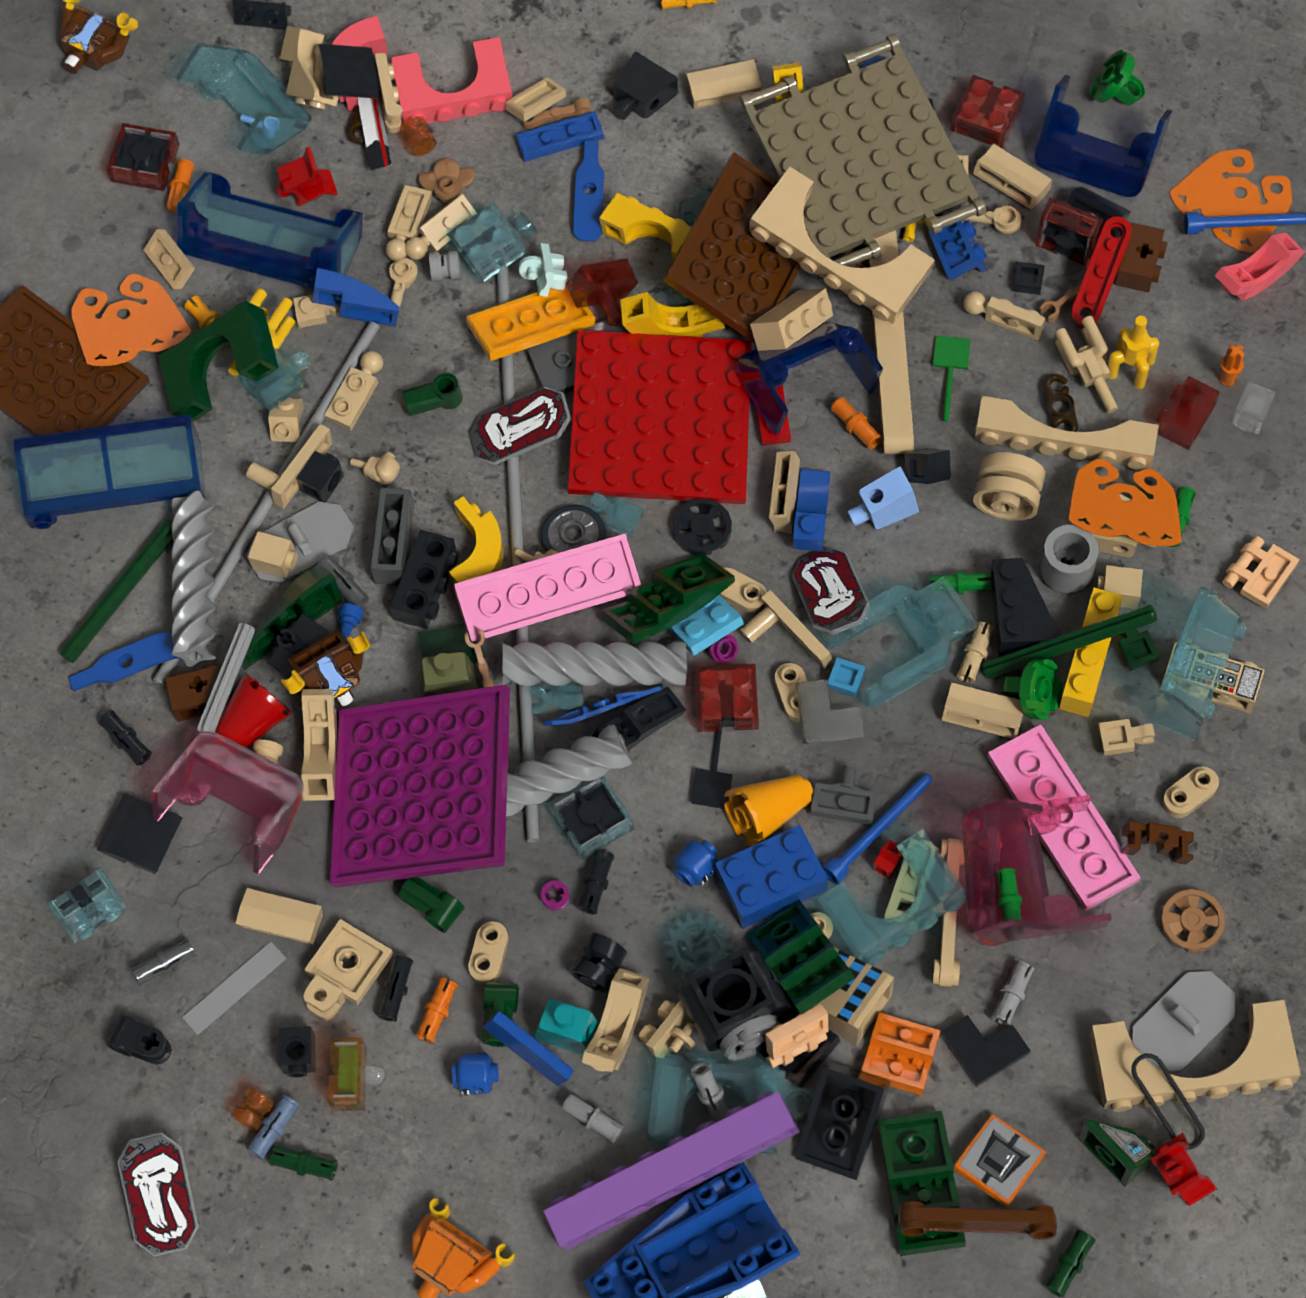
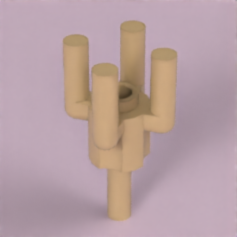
M1088 316L1081 321L1084 326L1081 332L1088 344L1087 346L1076 351L1065 328L1055 332L1057 340L1054 343L1069 373L1073 376L1079 375L1085 387L1095 386L1107 413H1112L1118 409V406L1105 382V379L1111 376V372L1106 364L1108 348L1093 317Z

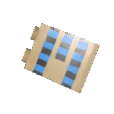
M836 949L855 979L814 1007L821 1004L828 1012L829 1029L857 1047L878 1017L879 1012L882 1011L892 997L894 977Z

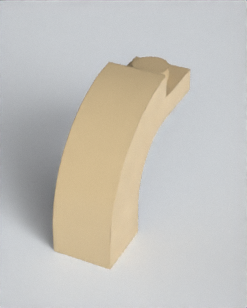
M302 689L304 758L301 779L303 801L334 800L337 762V715L334 706L333 689Z
M621 968L612 979L600 1024L593 1039L584 1051L582 1063L590 1065L594 1070L601 1072H613L619 1069L633 1037L650 977Z

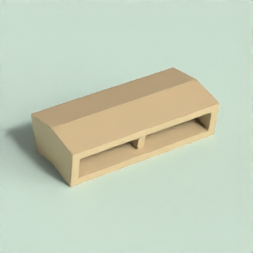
M754 59L686 73L687 86L694 109L738 100L739 96L749 93L751 95L762 90Z
M995 144L977 161L973 172L977 177L1031 210L1051 189L1052 179Z
M795 451L777 452L769 513V519L774 525V532L789 534L793 532L800 472V458ZM785 470H789L787 484H783ZM781 499L785 500L783 514H780Z
M951 683L942 721L1014 739L1018 736L1024 711L1018 699Z
M247 888L235 924L242 928L314 945L323 917L322 906Z

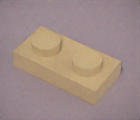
M156 229L144 248V252L173 289H182L195 270V267L165 229Z

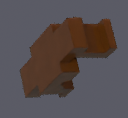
M1129 821L1122 826V836L1128 837L1127 845L1121 849V854L1134 855L1141 850V844L1147 845L1150 843L1156 845L1157 854L1166 855L1174 848V863L1186 865L1193 860V854H1188V845L1194 841V832L1179 830V827L1152 822L1144 824Z

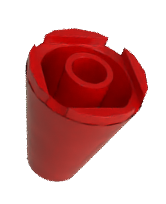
M246 672L225 707L214 735L209 737L213 742L210 747L222 758H225L226 755L233 758L255 740L288 718L292 711L286 705H282L274 694Z

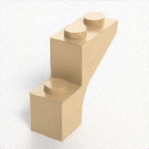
M287 26L280 59L289 61V67H291L286 95L296 97L295 103L324 110L326 104L337 107L338 96L325 95L319 80L321 67L315 52L317 44L323 43L324 35Z

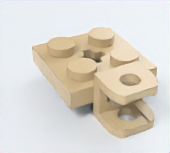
M340 919L304 969L305 973L313 978L304 993V1001L307 1003L308 1011L324 1021H328L340 1010L346 1001L345 998L359 1005L393 956V951ZM351 956H355L356 965L353 968H344V963L341 960L344 957L349 959Z

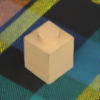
M258 531L247 558L253 570L287 578L289 570H293L297 563L298 554L291 540Z
M1106 565L1104 576H1098L1097 588L1123 595L1121 608L1137 609L1141 597L1143 569Z

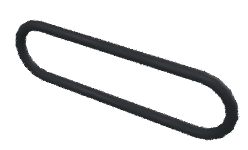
M1152 1053L1139 1055L1132 1064L1131 1072L1133 1078L1171 1138L1176 1137L1175 1133L1136 1072L1138 1063L1145 1058L1154 1059L1158 1063L1199 1128L1200 1136L1198 1140L1185 1149L1191 1150L1198 1147L1205 1135L1203 1125L1162 1060Z

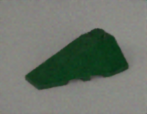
M317 564L313 568L305 569L298 575L297 579L291 583L256 628L241 666L244 670L272 652L273 648L278 644L277 635L282 638L284 636L280 631L289 629L291 623L299 618L302 613L316 621L342 603L335 577L331 572Z

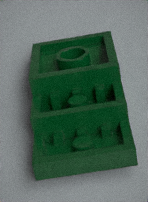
M702 553L652 570V582L627 590V601L602 609V620L629 642L635 644L657 635L690 617L734 583L735 576Z
M800 899L747 934L757 950L762 953L769 968L801 1015L855 979L851 970Z
M942 1111L878 1120L900 1256L966 1247L964 1232L927 1231L920 1236H905L901 1234L898 1224L899 1206L905 1202H921L925 1204V1207L960 1208L954 1179V1167Z

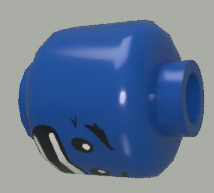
M690 840L675 856L673 860L675 869L673 872L680 881L689 887L693 885L703 886L715 873V863L718 862L715 855L718 851L706 840H703L702 843Z
M485 1052L461 1054L457 1062H452L453 1088H458L463 1095L489 1094L493 1083L499 1082L498 1063H492L490 1055Z

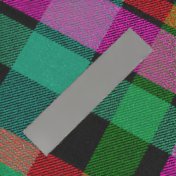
M270 941L182 1017L183 1020L199 1035L287 958Z

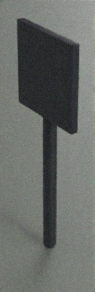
M716 726L711 771L698 768L695 770L691 804L725 809L724 804L729 802V796L724 797V794L731 789L732 774L717 772L723 726Z

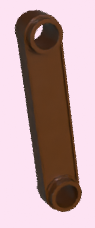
M913 1201L901 1204L898 1212L899 1228L901 1229V1234L905 1236H920L927 1231L1030 1234V1237L1033 1239L1045 1240L1055 1237L1057 1229L1054 1208L1048 1205L1033 1206L1028 1210L925 1207L924 1203Z

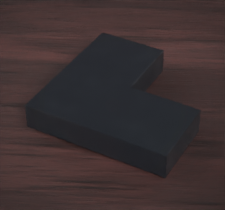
M968 1015L941 1031V1036L976 1087L1026 1057L1031 1052L1013 1024L987 1041Z

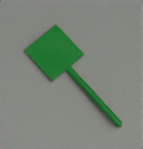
M936 336L933 366L948 368L943 413L944 422L949 421L953 368L968 369L971 339Z

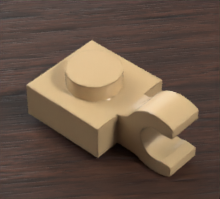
M1130 719L1102 722L1098 725L1103 756L1134 752V743H1154L1153 737H1155L1153 724L1131 727Z

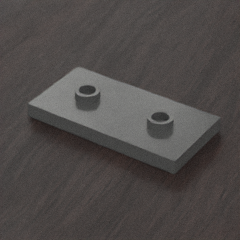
M622 315L582 329L587 331L630 333L622 325ZM578 331L527 349L542 388L548 387L563 393L574 390Z

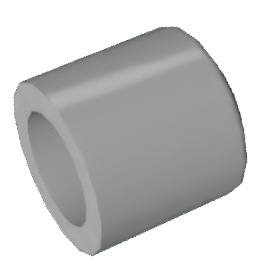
M1073 524L1055 528L1047 536L1043 548L1040 571L1043 580L1049 587L1061 593H1076L1084 589L1091 582L1099 554L1098 542L1094 535Z

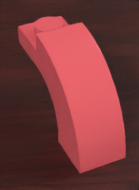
M1286 232L1271 235L1265 244L1252 256L1241 263L1221 267L1215 277L1221 282V286L1226 292L1234 296L1237 295L1242 301L1259 294L1282 277L1301 258L1305 251Z

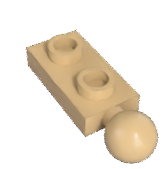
M408 185L404 186L387 231L388 238H392L385 248L389 259L396 261L407 256L405 244L410 238L419 236L420 232L417 228L424 222L433 198L432 191Z
M463 194L458 195L417 228L422 237H412L405 244V251L409 258L414 260L422 259L427 253L428 246L433 251H438L454 238L455 234H459L462 231L460 227L468 226L479 218V215Z
M976 291L968 293L964 298L963 305L968 313L973 315L982 312L986 313V321L1039 341L1043 333L1046 317L1041 316L1038 312L1015 306L1006 299L991 297L990 301L987 302L985 296Z
M375 351L363 354L360 360L361 371L353 367L350 368L324 414L327 421L352 431L379 383L376 377L371 376L378 373L383 367V358Z

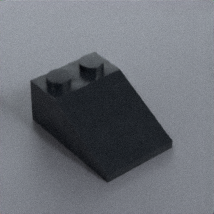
M833 1061L826 1063L820 1074L795 1159L857 1180L882 1113L891 1081Z

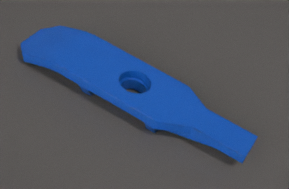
M585 141L584 161L576 171L573 234L580 242H595L602 235L599 217L603 213L604 171L598 163L599 141ZM587 189H593L595 191L592 194L584 193Z
M172 630L157 633L103 655L92 668L68 677L72 690L77 691L100 682L115 683L160 663L179 658L172 655L174 647ZM127 659H132V664L124 668V662Z
M657 686L644 691L619 693L613 695L615 700L613 703H610L609 698L591 704L593 707L592 711H589L587 706H584L554 720L543 721V726L575 723L660 691L661 687Z

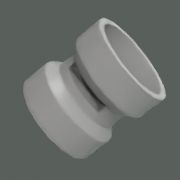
M458 250L449 251L443 255L439 252L429 253L432 281H441L444 277H449L452 280L461 279Z

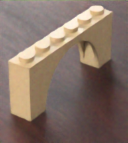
M789 167L751 217L749 231L758 241L767 242L774 246L776 251L783 257H791L800 263V266L806 272L815 273L823 278L829 287L840 289L848 294V297L858 305L863 304L871 309L873 314L880 320H888L894 324L931 273L935 259L911 244L894 260L876 267H848L827 258L812 243L804 224L803 210L812 193L814 181Z
M1284 1000L1252 1004L1248 1011L1249 1033L1245 1050L1225 1070L1202 1078H1185L1170 1074L1187 1102L1195 1101L1197 1096L1209 1095L1210 1099H1219L1228 1096V1092L1241 1091L1243 1095L1260 1092L1261 1088L1273 1086L1274 1090H1285L1293 1087L1301 1073ZM1125 1022L1092 1025L1089 1036L1103 1109L1112 1108L1114 1112H1122L1132 1109V1105L1145 1104V1107L1151 1108V1104L1131 1072L1134 1060L1141 1054L1130 1039ZM1146 1059L1138 1063L1136 1067L1137 1075L1157 1106L1163 1105L1164 1101L1177 1099V1103H1182L1162 1070L1152 1065Z

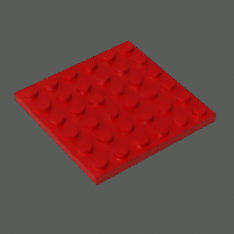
M578 330L568 494L678 501L711 499L718 503L745 504L750 382L746 383L744 387L736 372H751L752 341Z

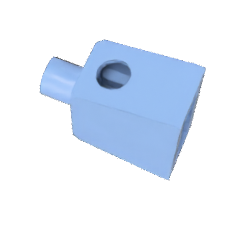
M901 467L892 470L860 489L859 495L862 503L847 510L854 526L870 519L875 529H881L919 512L914 491Z

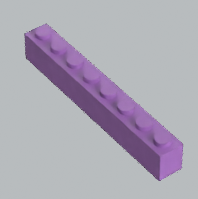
M772 1091L765 1092L754 1099V1104L746 1108L738 1106L725 1114V1119L714 1123V1121L706 1122L696 1128L697 1133L687 1138L679 1136L667 1143L668 1148L658 1153L655 1151L647 1152L637 1159L638 1163L628 1168L624 1165L608 1173L609 1178L599 1183L597 1180L590 1181L579 1188V1193L569 1198L568 1195H564L550 1202L551 1207L544 1210V1213L559 1247L567 1251L799 1133L800 1131L779 1091L774 1094Z

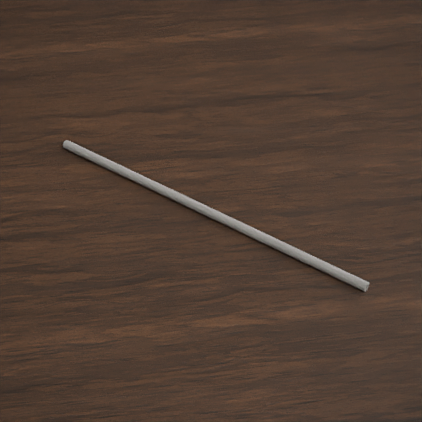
M370 321L278 472V475L281 476L319 424H322L324 421V414L350 368H356L380 327L375 322ZM267 490L214 578L216 582L206 594L213 603L274 502L271 490ZM180 658L163 662L153 678V682L163 686L166 682L165 678L169 677Z

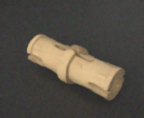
M980 621L976 623L970 644H966L963 651L965 657L956 674L960 681L963 682L966 672L969 671L966 683H975L981 662L987 658L988 652L986 649L995 631L991 624H988L985 634H982L986 622Z

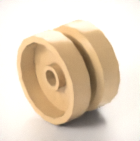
M1010 452L988 454L981 461L978 476L980 481L976 484L973 502L985 514L999 519L1011 521L1031 519L1038 511L1041 496L1039 492L1042 491L1046 471L1041 464L1024 455Z

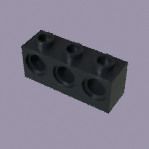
M424 530L419 531L390 607L393 620L428 629L430 621H434L437 618L439 597L441 594L446 593L449 585V577L447 576L450 568L456 567L459 558V551L456 550L453 538ZM436 551L443 552L439 557L430 556ZM425 577L433 578L429 583L420 582ZM413 604H423L420 609H410Z

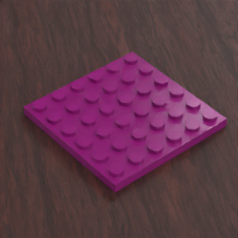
M506 685L339 710L330 884L337 888L505 866L510 688Z

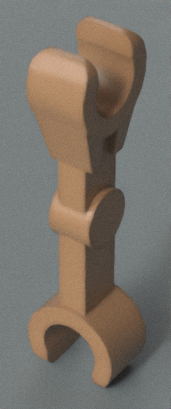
M581 98L575 101L574 105L560 108L553 107L551 110L542 111L533 116L531 121L523 122L524 129L532 130L546 123V121H558L565 117L590 113L592 111L589 99Z
M1082 280L1077 287L1068 290L1058 301H1046L1041 305L1040 314H1043L1046 310L1054 311L1047 318L1049 323H1053L1058 319L1060 309L1068 303L1075 301Z
M477 628L480 640L476 643L470 642L468 632H465L464 639L466 644L475 649L478 669L483 677V688L495 686L491 677L489 678L486 659L484 660L480 647L485 641L483 631Z

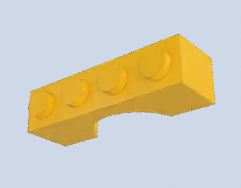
M619 193L615 195L599 217L604 235L625 245L642 237L663 239L672 247V259L675 258L691 226L679 218H671L658 208L647 207L634 197H626Z
M1093 587L1082 628L1118 616L1123 595ZM1112 637L1075 650L1062 695L1060 710L1085 717L1090 716Z

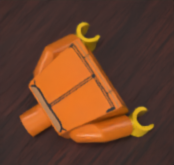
M434 1198L429 1204L430 1214L424 1216L412 1234V1258L415 1261L412 1270L425 1279L418 1289L417 1295L420 1298H436L440 1291L448 1296L458 1292L466 1294L486 1284L500 1271V1266L508 1267L514 1261L515 1253L510 1258L503 1259L499 1253L506 1248V1244H500L496 1249L495 1257L491 1258L490 1256L493 1252L446 1220L450 1215L449 1204L445 1205L444 1210L435 1211L439 1205V1200Z

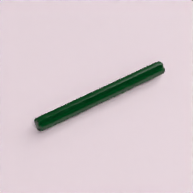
M166 520L63 647L60 655L66 661L74 663L172 542V520Z
M1152 605L1126 612L982 663L983 672L987 678H994L1026 667L1034 658L1049 659L1157 621V613Z

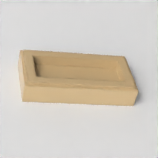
M546 77L505 102L506 110L525 122L566 97V90Z

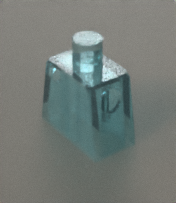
M280 348L274 349L279 368L258 382L239 374L245 390L269 411L277 407L304 387L305 382L300 371L311 366L310 358L304 350L290 357Z

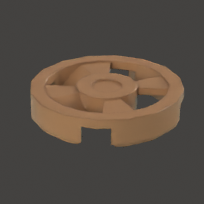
M1189 889L1179 891L1169 898L1163 907L1160 923L1163 934L1170 944L1175 947L1178 945L1183 949H1188L1187 952L1196 953L1206 951L1218 942L1224 932L1225 916L1223 908L1213 896L1204 891ZM1200 898L1209 902V908L1204 912L1197 908ZM1175 905L1182 914L1178 915L1169 912L1171 906ZM1205 924L1218 928L1210 939L1202 932ZM1182 931L1189 934L1187 942L1179 939L1177 935Z

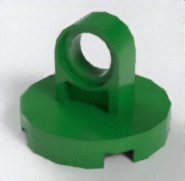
M1124 50L1113 53L1103 63L1107 68L1101 76L1097 73L1095 74L1089 88V94L1099 103H1105L1116 96L1125 104L1132 105L1145 95L1143 83L1132 74L1135 58ZM1128 86L1133 90L1134 95L1129 91Z
M1034 658L1025 667L1022 677H1005L1002 693L1019 697L1024 714L1030 719H1049V712L1057 710L1061 698L1062 682L1061 679H1056L1054 670H1058L1057 664L1050 659Z

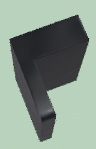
M1084 187L1073 190L1064 209L1092 220L1094 219L1090 215L1091 213L1098 218V224L1095 229V234L1098 236L1108 219L1116 216L1126 219L1131 213L1130 210ZM1118 229L1111 230L1113 237L1116 236Z

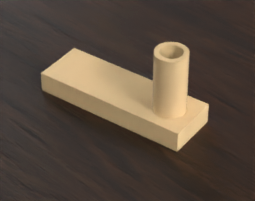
M319 424L281 476L253 462L247 470L246 477L271 490L274 504L284 509L299 490L296 478L313 452L317 451L325 455L331 447L330 429Z
M771 590L761 597L765 608L740 629L745 638L750 643H753L774 623L779 621L824 670L833 663L831 653Z

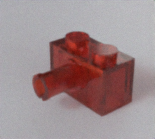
M625 258L581 265L565 284L576 308L601 305L609 326L613 327L622 323L621 307L618 301H621L638 284V280L628 259Z
M1188 375L1183 385L1178 383L1170 397L1173 400L1170 407L1164 406L1157 418V422L1160 423L1158 435L1189 450L1214 410L1220 391Z

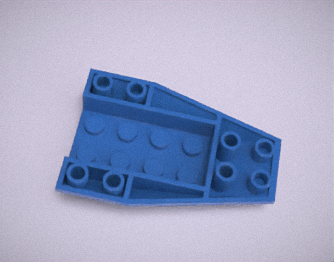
M743 1162L686 1194L584 1281V1284L592 1298H718L747 1286L801 1254L786 1229H782L766 1203L758 1184Z

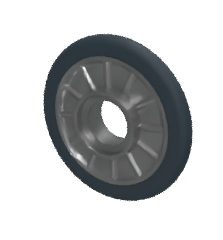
M567 505L556 509L546 518L541 530V541L546 552L553 549L561 553L606 539V528L601 517L592 509L582 505ZM573 528L582 532L581 537L574 541L565 537L566 532Z

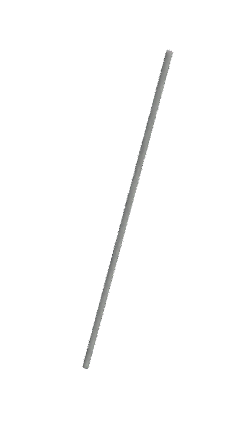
M508 261L499 264L500 266L497 268L499 305L510 301ZM513 354L501 358L504 404L515 400ZM518 456L507 460L512 567L524 564L523 559L514 555L517 548L524 551ZM528 626L516 629L517 644L529 642ZM519 685L523 762L527 760L535 761L531 686ZM538 804L525 805L527 842L536 843L540 841Z

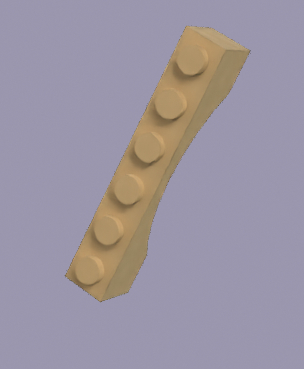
M982 396L975 441H981L986 445L999 444L1010 446L1015 450H1035L1045 455H1065L1075 460L1104 459L1111 465L1120 464L1134 470L1151 469L1159 425L1128 420L1118 426L1101 431H1065L1034 420L1021 411L1011 400Z

